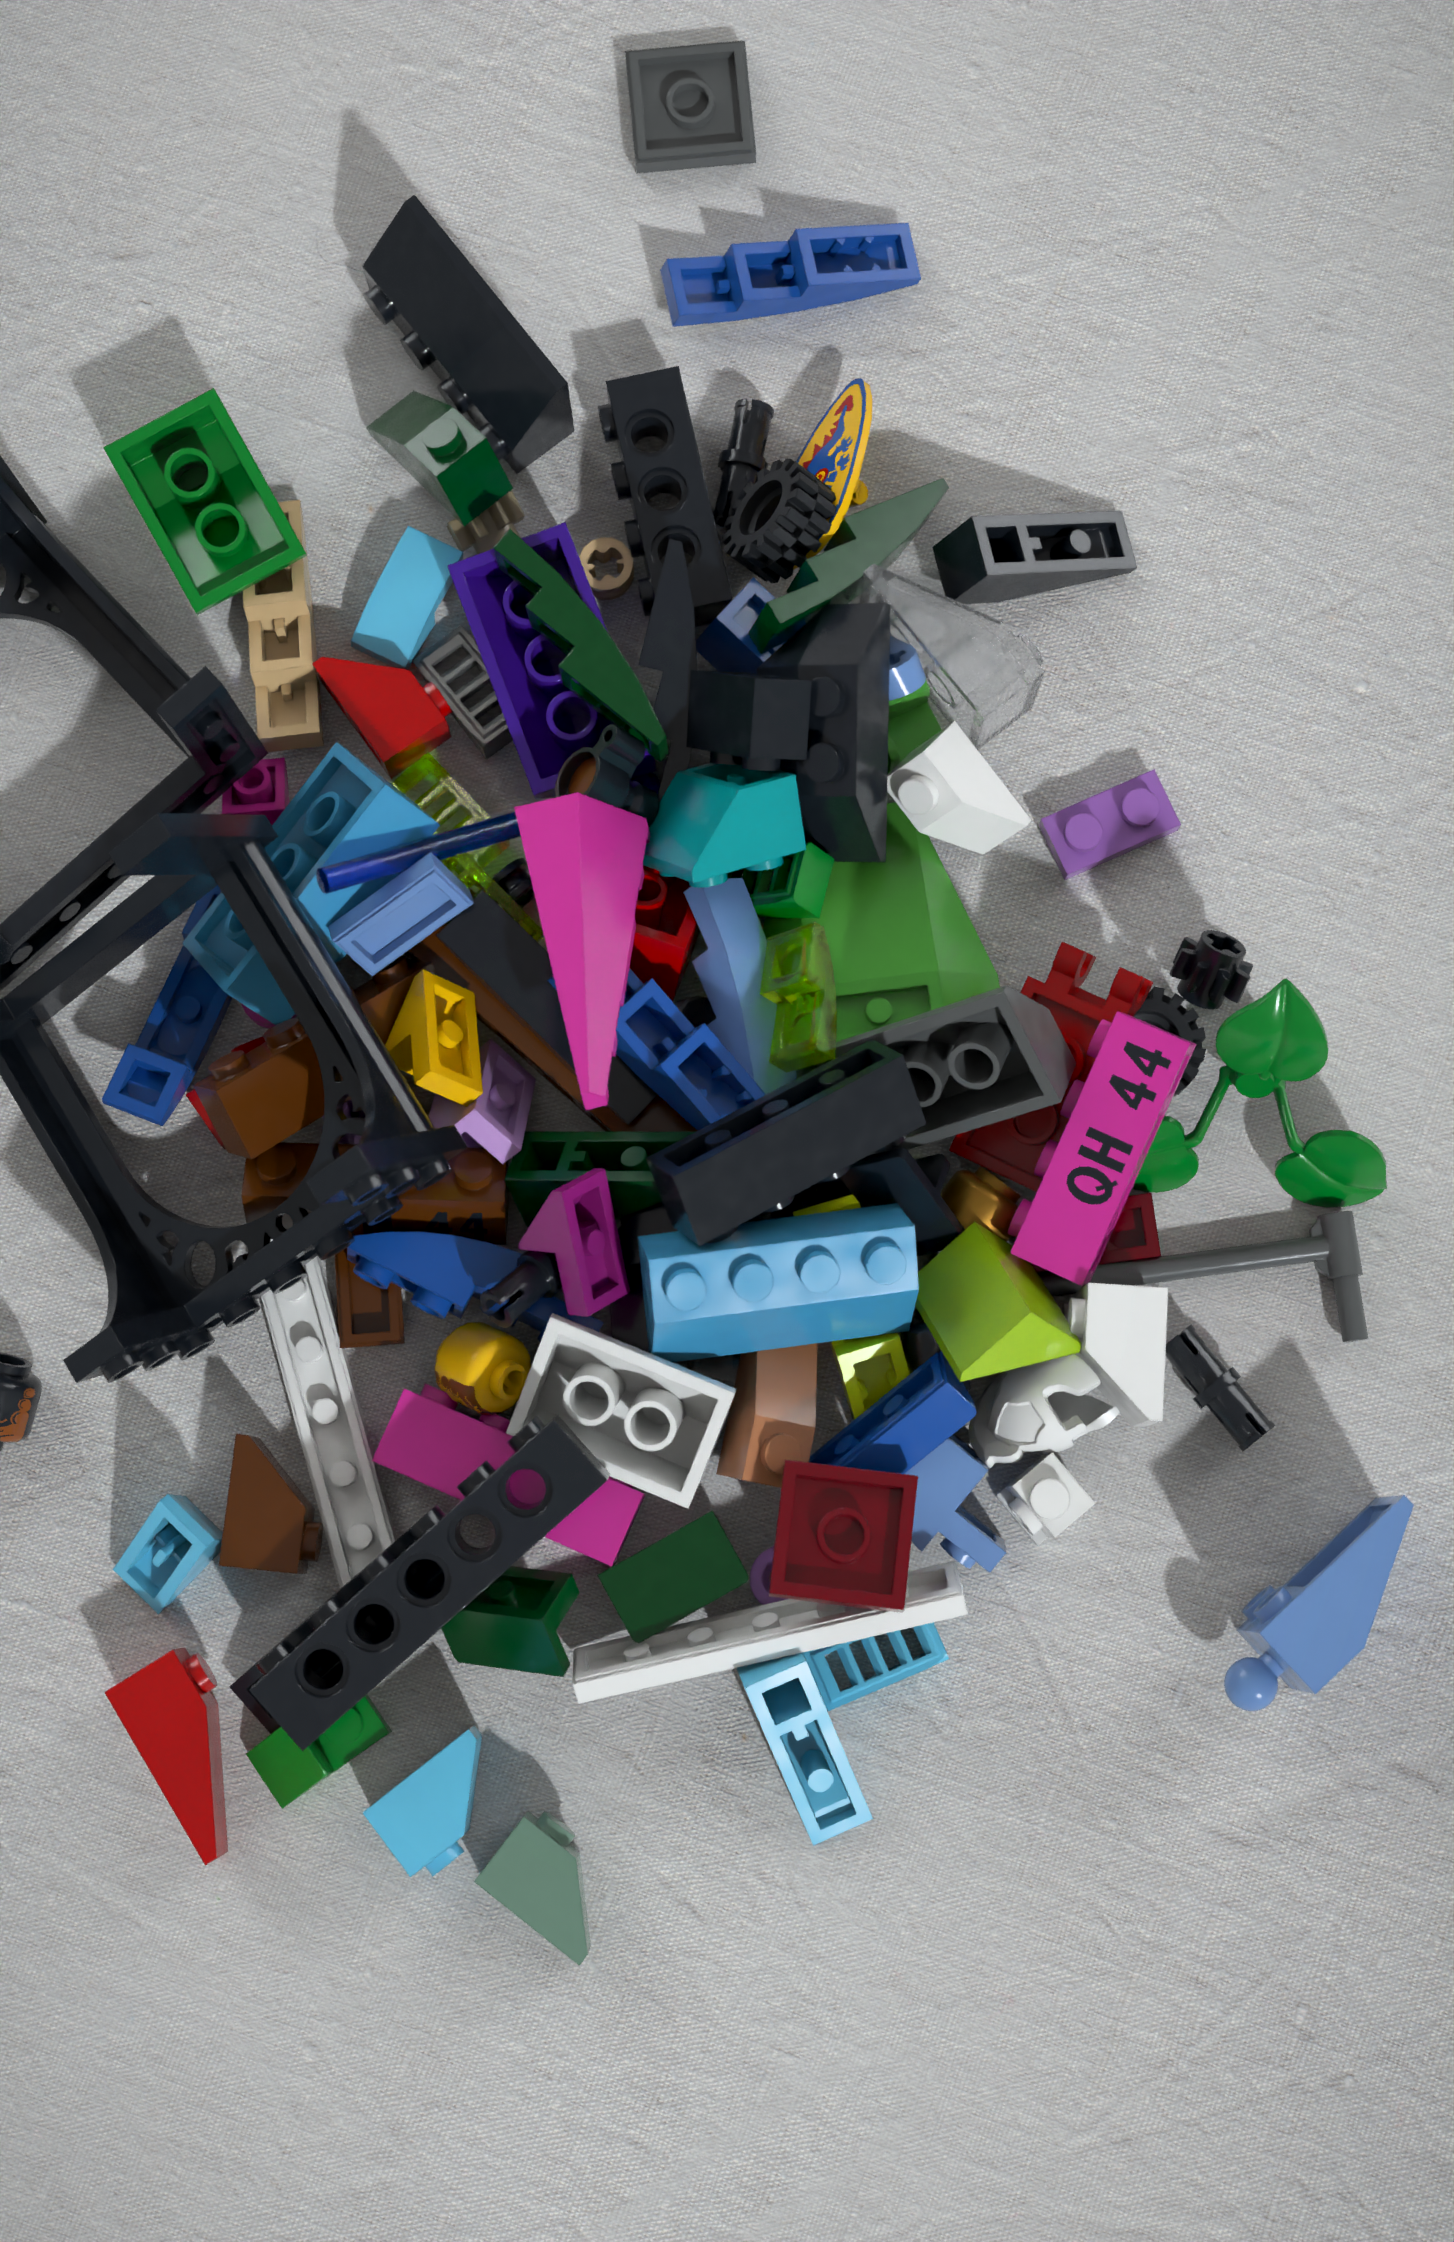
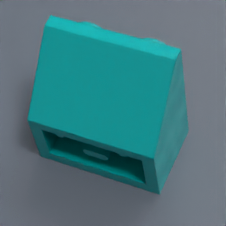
M709 763L677 772L659 802L657 816L649 827L650 842L646 843L643 865L658 870L661 876L678 877L689 881V885L695 888L722 884L728 880L727 873L746 868L750 871H763L781 866L784 863L783 856L806 850L796 775L782 770L742 769V765Z

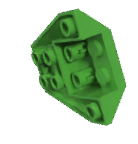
M896 802L887 803L886 862H834L819 919L765 917L763 932L768 943L784 1001L795 1066L818 1063V1054L832 1053L831 1048L835 1042L1000 988L998 974L929 836L918 832ZM788 872V874H787V878H786V882H785V885H784V889L786 888V884H787V880H788V876H789V873H790V872Z

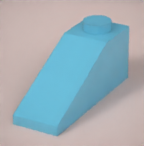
M803 1653L738 1667L737 1671L813 1846L872 1820L873 1817Z

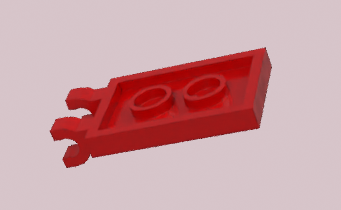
M1061 942L1046 982L1043 983L1027 976L1020 992L1050 1010L1077 1063L1061 1103L957 1134L949 1151L1037 1192L1043 1179L1034 1175L1037 1162L1049 1139L1058 1143L1069 1121V1118L1060 1115L1061 1109L1074 1081L1078 1079L1085 1083L1096 1060L1088 1056L1087 1051L1098 1025L1102 1019L1112 1023L1116 1012L1134 1016L1143 1005L1153 982L1119 967L1109 995L1105 1000L1079 988L1087 978L1096 957L1072 945Z

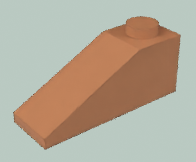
M818 1343L741 1353L734 1388L737 1390L729 1409L716 1474L781 1488L785 1460L809 1462L816 1429Z

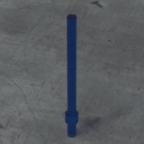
M652 772L630 779V781H638L654 790L657 794L659 792L660 782ZM515 811L318 868L316 871L317 883L321 891L328 894L405 871L430 852L439 860H443L521 837Z

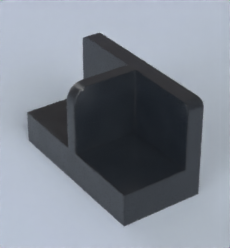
M905 1148L875 1151L851 1164L849 1171L840 1177L862 1207L898 1203L915 1225L917 1256L942 1251L965 1230L941 1197L950 1168V1163L943 1154H935L914 1160Z

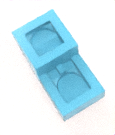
M408 526L389 558L365 606L352 636L351 647L394 668L408 670L412 660L415 659L435 625V611L453 583L447 565L464 560L463 552Z

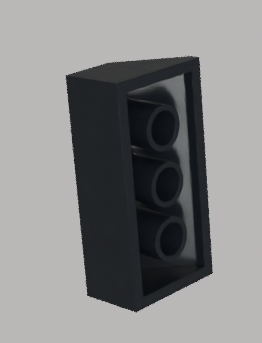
M415 195L410 197L403 203L362 266L369 288L363 294L373 313L384 325L393 321L405 335L400 341L414 364L422 371L430 366L442 383L437 387L445 402L461 414L467 412L479 427L478 430L487 438L497 459L500 461L504 458L514 472L518 474L575 431L568 383Z

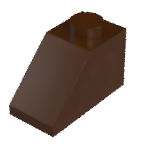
M236 1434L219 1566L307 1574L308 1561H318L322 1545L323 1525L322 1523L313 1522L315 1508L260 1438Z

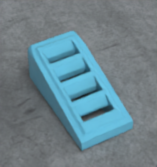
M934 1623L913 1627L924 1652L912 1658L900 1630L887 1633L900 1663L889 1669L874 1636L860 1639L876 1674L865 1680L849 1644L859 1640L803 1652L827 1711L948 1660V1654ZM837 1650L852 1684L842 1690L839 1689L825 1657L826 1654Z

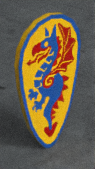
M861 378L851 381L834 400L815 427L796 461L829 486L836 497V500L832 502L836 506L835 515L826 519L832 524L828 534H820L818 541L822 543L816 553L810 550L806 555L807 559L815 556L824 548L838 530L849 508L862 505L868 499L867 486L859 480V475L868 443L873 399L870 385Z

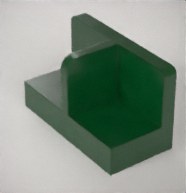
M713 1510L597 1575L632 1640L636 1643L643 1642L745 1584L749 1579L748 1573Z
M511 1566L446 1623L441 1630L455 1660L460 1663L563 1677L570 1667V1662L556 1629L580 1592L572 1573Z

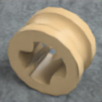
M600 537L590 541L582 549L579 558L594 597L600 600H613L621 597L630 589L634 580L633 558L630 550L623 542L611 537ZM612 557L618 559L616 562L617 572L620 575L617 578L609 574L605 575L601 581L594 578L596 577L595 565L592 563L596 559L602 563H607Z

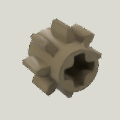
M511 490L465 527L457 519H454L447 523V528L460 551L463 552L473 546L476 553L480 554L493 549L509 529L520 537L514 524L522 521L525 514Z

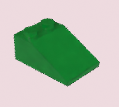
M214 388L103 447L197 615L307 556Z

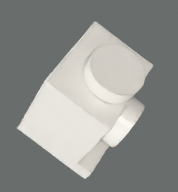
M1053 1452L1043 1454L995 1495L1037 1546L1048 1537H1057L1095 1504Z

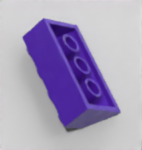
M566 522L521 538L563 577L607 630ZM494 549L447 565L534 798L556 797L555 783L565 761L575 751L583 747L593 748L599 741L603 729L612 723L563 685L558 665L567 655L531 627L525 606L534 596L499 569ZM645 751L644 758L636 767L630 781L657 771L655 758Z

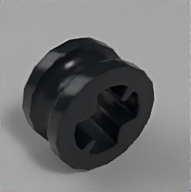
M522 857L502 868L483 888V891L495 900L510 916L525 907L535 897L531 878L527 872V861Z

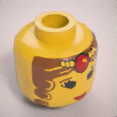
M469 1322L454 1329L442 1341L437 1350L434 1370L438 1387L446 1392L452 1400L482 1415H499L513 1407L519 1400L531 1368L529 1352L521 1340L486 1323Z

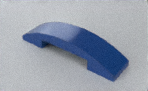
M218 885L196 902L182 931L184 940L221 893ZM184 945L136 1044L128 1043L101 1099L103 1104L160 1126L166 1123L191 1084L233 998L221 989Z

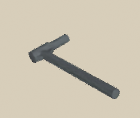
M1341 1211L1317 1216L1316 1222L1309 1230L1310 1237L1101 1264L1097 1266L1091 1282H1089L1137 1286L1314 1262L1316 1270L1326 1276L1327 1280H1333L1342 1341L1353 1342L1369 1339L1358 1276L1363 1275L1353 1211ZM1050 1271L1038 1273L1052 1297L1075 1294L1083 1287Z

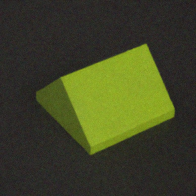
M975 1221L918 1272L919 1292L915 1306L958 1380L963 1382L1080 1353L1081 1341L1078 1336L1070 1331L1069 1322L1033 1265L1011 1254L1010 1252L1013 1247L1011 1244Z

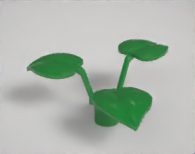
M1287 978L1279 982L1263 997L1237 1010L1222 1023L1216 1035V1049L1227 1066L1220 1067L1219 1080L1196 1127L1191 1133L1185 1135L1183 1126L1177 1119L1171 1116H1164L1132 1189L1144 1192H1166L1187 1184L1196 1175L1199 1167V1158L1191 1148L1198 1146L1202 1142L1229 1085L1233 1084L1240 1094L1249 1098H1262L1272 1092L1274 1093L1287 1144L1294 1151L1277 1161L1275 1176L1280 1186L1293 1198L1313 1206L1338 1208L1363 1203L1375 1198L1384 1189H1387L1385 1158L1378 1146L1367 1137L1348 1130H1327L1313 1135L1305 1144L1297 1134L1286 1094V1081H1302L1318 1073L1328 1059V1039L1322 1022L1312 1005Z

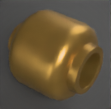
M981 1166L975 1173L968 1170L957 1171L941 1192L943 1200L965 1229L975 1221L1007 1242L1011 1237L1008 1234V1229L1018 1208L1015 1203L1021 1195Z

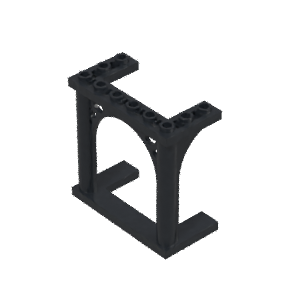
M1 456L0 565L6 571V584L0 595V619H22L52 627L75 640L90 653L188 758L0 924V991L130 877L121 875L109 855L112 849L156 813L201 814L227 791L234 782L245 775L268 754L217 677L205 666L191 678L45 525L47 520ZM28 577L31 582L25 585L29 592L36 593L39 596L31 602L20 603L18 600L23 593L24 578ZM55 606L60 612L51 611L52 607Z
M156 813L109 852L122 876H155L4 998L0 999V1076L87 1222L99 1248L107 1277L108 1308L102 1329L98 1335L63 1360L76 1383L102 1375L110 1383L128 1375L141 1365L145 1371H150L171 1360L176 1355L179 1356L180 1360H186L202 1352L215 1342L211 1334L212 1331L223 1323L229 1328L254 1315L261 1308L257 1301L259 1297L269 1290L273 1294L280 1293L300 1282L308 1274L303 1267L316 1256L320 1260H325L350 1246L355 1241L351 1233L352 1230L365 1221L371 1226L396 1213L403 1207V1203L399 1198L402 1194L414 1186L420 1191L442 1180L452 1171L448 1161L468 1148L455 1125L435 1129L268 855L265 847L274 841L278 835L266 815ZM217 885L312 1042L322 1073L325 1104L320 1143L315 1158L297 1189L287 1200L267 1215L247 1224L228 1227L209 1226L184 1219L161 1206L142 1189L123 1163L42 1026ZM348 1096L352 1100L353 1112L362 1110L365 1118L354 1117L347 1119L343 1112V1105ZM349 1133L362 1136L359 1144H356L340 1156L338 1144L343 1136ZM285 1213L291 1217L293 1222L292 1227L288 1230L282 1224V1217ZM172 1231L176 1234L179 1241L175 1247L163 1237L164 1232ZM201 1241H205L210 1245L215 1256V1272L207 1286H202L196 1281L191 1268L194 1249ZM242 1241L247 1246L248 1253L239 1255L234 1262L232 1246L236 1242Z

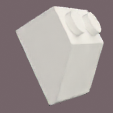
M1087 1283L1073 1294L1069 1304H1063L1062 1313L1069 1322L1070 1331L1078 1336L1082 1343L1080 1353L1075 1355L1081 1358L1097 1374L1101 1381L1100 1385L1097 1386L1098 1390L1113 1406L1118 1408L1120 1414L1131 1426L1146 1427L1162 1422L1168 1288Z

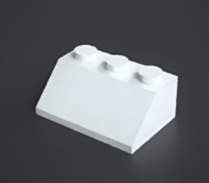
M553 1313L549 1318L506 1433L514 1436L536 1416L546 1425L556 1415H559L610 1473V1477L689 1509L737 1389Z

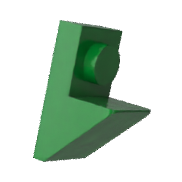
M367 1694L304 1751L280 1727L246 1753V1755L283 1809L387 1736L392 1730Z

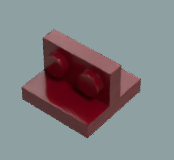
M785 1460L775 1532L769 1596L903 1613L918 1476Z

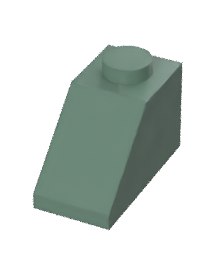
M527 1811L474 1882L580 1966L589 1953L591 1941L580 1851L570 1844L576 1835L564 1823L547 1811H544L539 1819Z

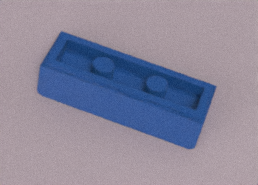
M937 1352L810 1456L809 1462L905 1474L975 1417L977 1411L974 1401L963 1382L958 1380L943 1352Z

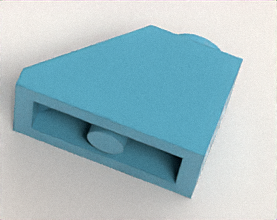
M475 1725L466 1730L362 1812L410 1878L424 1866L434 1876L464 1852L457 1840L470 1830L482 1735Z

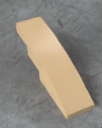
M300 500L278 502L307 554ZM308 556L243 590V608L248 620L250 674L255 686L257 737L267 752L324 746L320 682L312 665L318 658Z

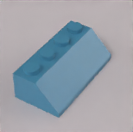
M336 742L272 825L278 837L267 845L265 850L334 963H337L346 953L332 941L328 926L404 872L411 862L419 859L427 850L431 836L440 824L358 757ZM221 891L182 944L226 994L274 1025L291 1019L295 1014L294 1010Z
M898 1203L745 1222L738 1225L736 1232L730 1237L715 1243H705L701 1246H698L679 1231L638 1236L649 1353L670 1362L906 1332L910 1329L919 1292L915 1225Z

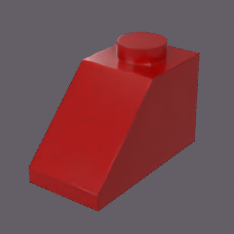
M321 657L312 663L324 688L391 779L452 737L445 719L446 716L452 713V710L443 695L431 681L422 687L410 670L329 657Z

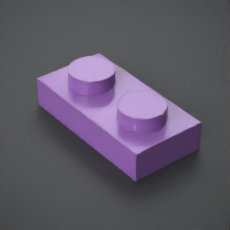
M1155 769L1048 815L1039 822V828L1064 880L1178 831L1181 826Z

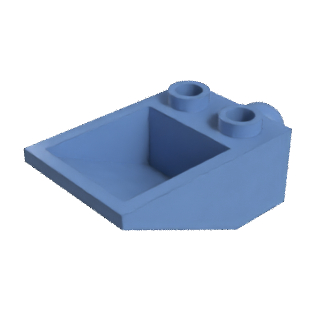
M1405 1495L1375 1498L1283 1586L1276 1590L1271 1585L1267 1586L1243 1608L1242 1613L1248 1619L1237 1631L1260 1657L1239 1659L1227 1670L1224 1688L1227 1697L1235 1706L1246 1711H1258L1270 1705L1277 1694L1278 1677L1290 1689L1317 1694L1364 1649L1414 1506Z

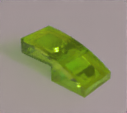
M813 922L768 937L760 995L777 1004L769 1063L787 1073L834 1059L837 1037L836 988L831 954L824 927Z

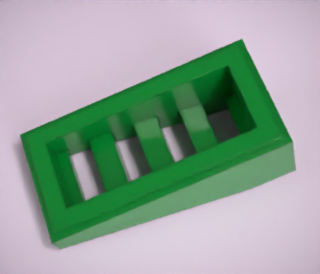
M806 843V850L783 856L784 863L781 866L759 871L752 894L751 890L756 871L743 868L727 873L728 878H743L758 917L819 919L834 858L813 843ZM772 872H774L773 878H772V881H771V885H770V889H769V891H768V887H769V884H770ZM788 872H790V873H789V876H788L786 888L784 889V885H785V882H786L787 874H788Z

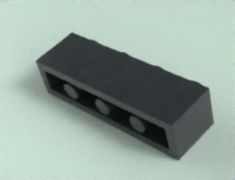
M871 1039L647 1157L646 1160L672 1227L698 1246H701L705 1243H715L730 1237L736 1232L738 1225L762 1212H773L786 1207L793 1201L796 1194L818 1182L831 1181L843 1176L849 1171L851 1164L875 1151H886L897 1147L906 1139L907 1134L927 1123L904 1056Z

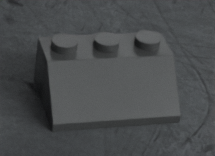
M1008 985L835 1042L831 1048L833 1055L837 1058L874 1039L904 1056L927 1123L907 1134L906 1139L895 1147V1149L905 1148L907 1150L1061 1103L1077 1064L1050 1010Z

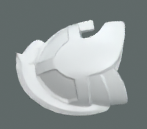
M1072 1354L1001 1372L988 1385L975 1406L977 1414L970 1420L968 1433L970 1443L976 1455L985 1465L991 1468L995 1463L1010 1464L1018 1462L1023 1457L1024 1452L1054 1453L1065 1451L1075 1446L1074 1440L1080 1436L1108 1425L1120 1411L1116 1406L1084 1395L1099 1386L1101 1381L1089 1365L1077 1355Z

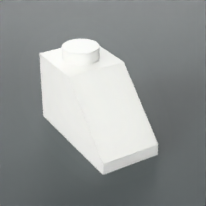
M956 721L911 751L887 775V792L918 832L982 855L1025 828L1032 821Z

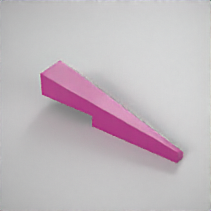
M577 792L514 807L580 1092L585 1110L608 1105L609 1092L607 1085L612 1056L616 1055L618 1042L616 1029L620 1006L624 1005L636 930L635 910L638 892L643 886V860L646 843L650 842V831L647 818Z

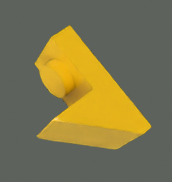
M422 969L413 979L385 1047L398 1068L414 1076V1085L467 1107L483 1094L474 992Z

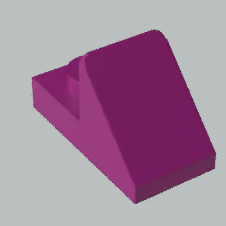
M594 1168L553 1190L518 1244L519 1249L555 1253L568 1315L589 1317L630 1292L606 1171L603 1168Z

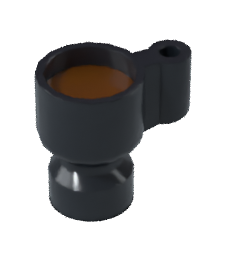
M610 724L603 729L599 741L593 748L583 747L575 751L563 764L555 783L556 797L578 792L647 818L649 827L654 822L659 810L658 794L638 781H630L636 767L644 758V742L614 724Z

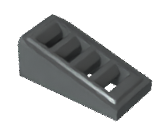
M462 625L412 660L413 665L427 683L431 681L443 695L452 710L451 715L486 760L513 741L503 713L483 727L477 721L499 704L494 691L469 710L463 704L464 701L488 684L492 686L476 641ZM462 647L468 656L439 675L433 666ZM476 666L481 673L456 692H453L448 685Z

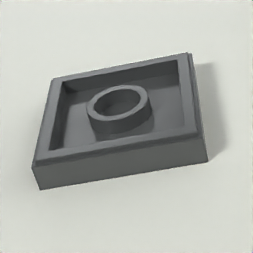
M745 40L625 51L636 174L756 163V146Z

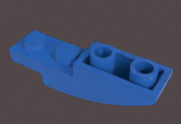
M381 1232L353 1236L355 1241L347 1247V1260L356 1264L353 1272L358 1277L382 1289H387L390 1283L414 1294L410 1300L413 1305L440 1319H445L448 1312L461 1319L472 1297L480 1300V1296L484 1291L491 1289L517 1267V1259L522 1255L516 1251L488 1242L456 1235L429 1232ZM553 1296L552 1298H540L516 1318L511 1326H515L517 1320L540 1331L537 1339L541 1342L549 1318L553 1313L597 1332L600 1331L604 1322L592 1316L568 1315L566 1303ZM507 1300L500 1305L496 1303L484 1313L490 1316L503 1306Z

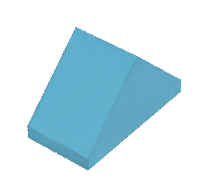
M167 1494L157 1503L113 1570L159 1615L220 1553L223 1532L186 1496Z

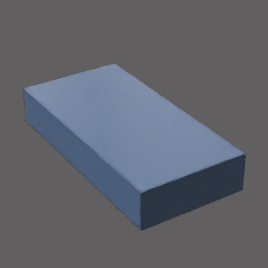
M430 852L337 919L328 928L332 941L366 972L373 976L474 904L470 889Z

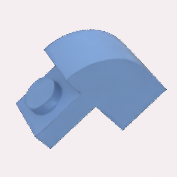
M955 1434L905 1473L918 1476L911 1541L922 1552L937 1532H940L945 1536L940 1545L956 1561L968 1569H971L977 1562L990 1573L1006 1554L1005 1541L960 1505L987 1473L988 1466L980 1460L974 1449Z

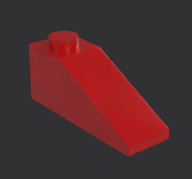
M184 1647L169 1651L104 1693L204 1865H207L228 1852L218 1702L211 1692L218 1684L204 1658L199 1653L190 1656Z

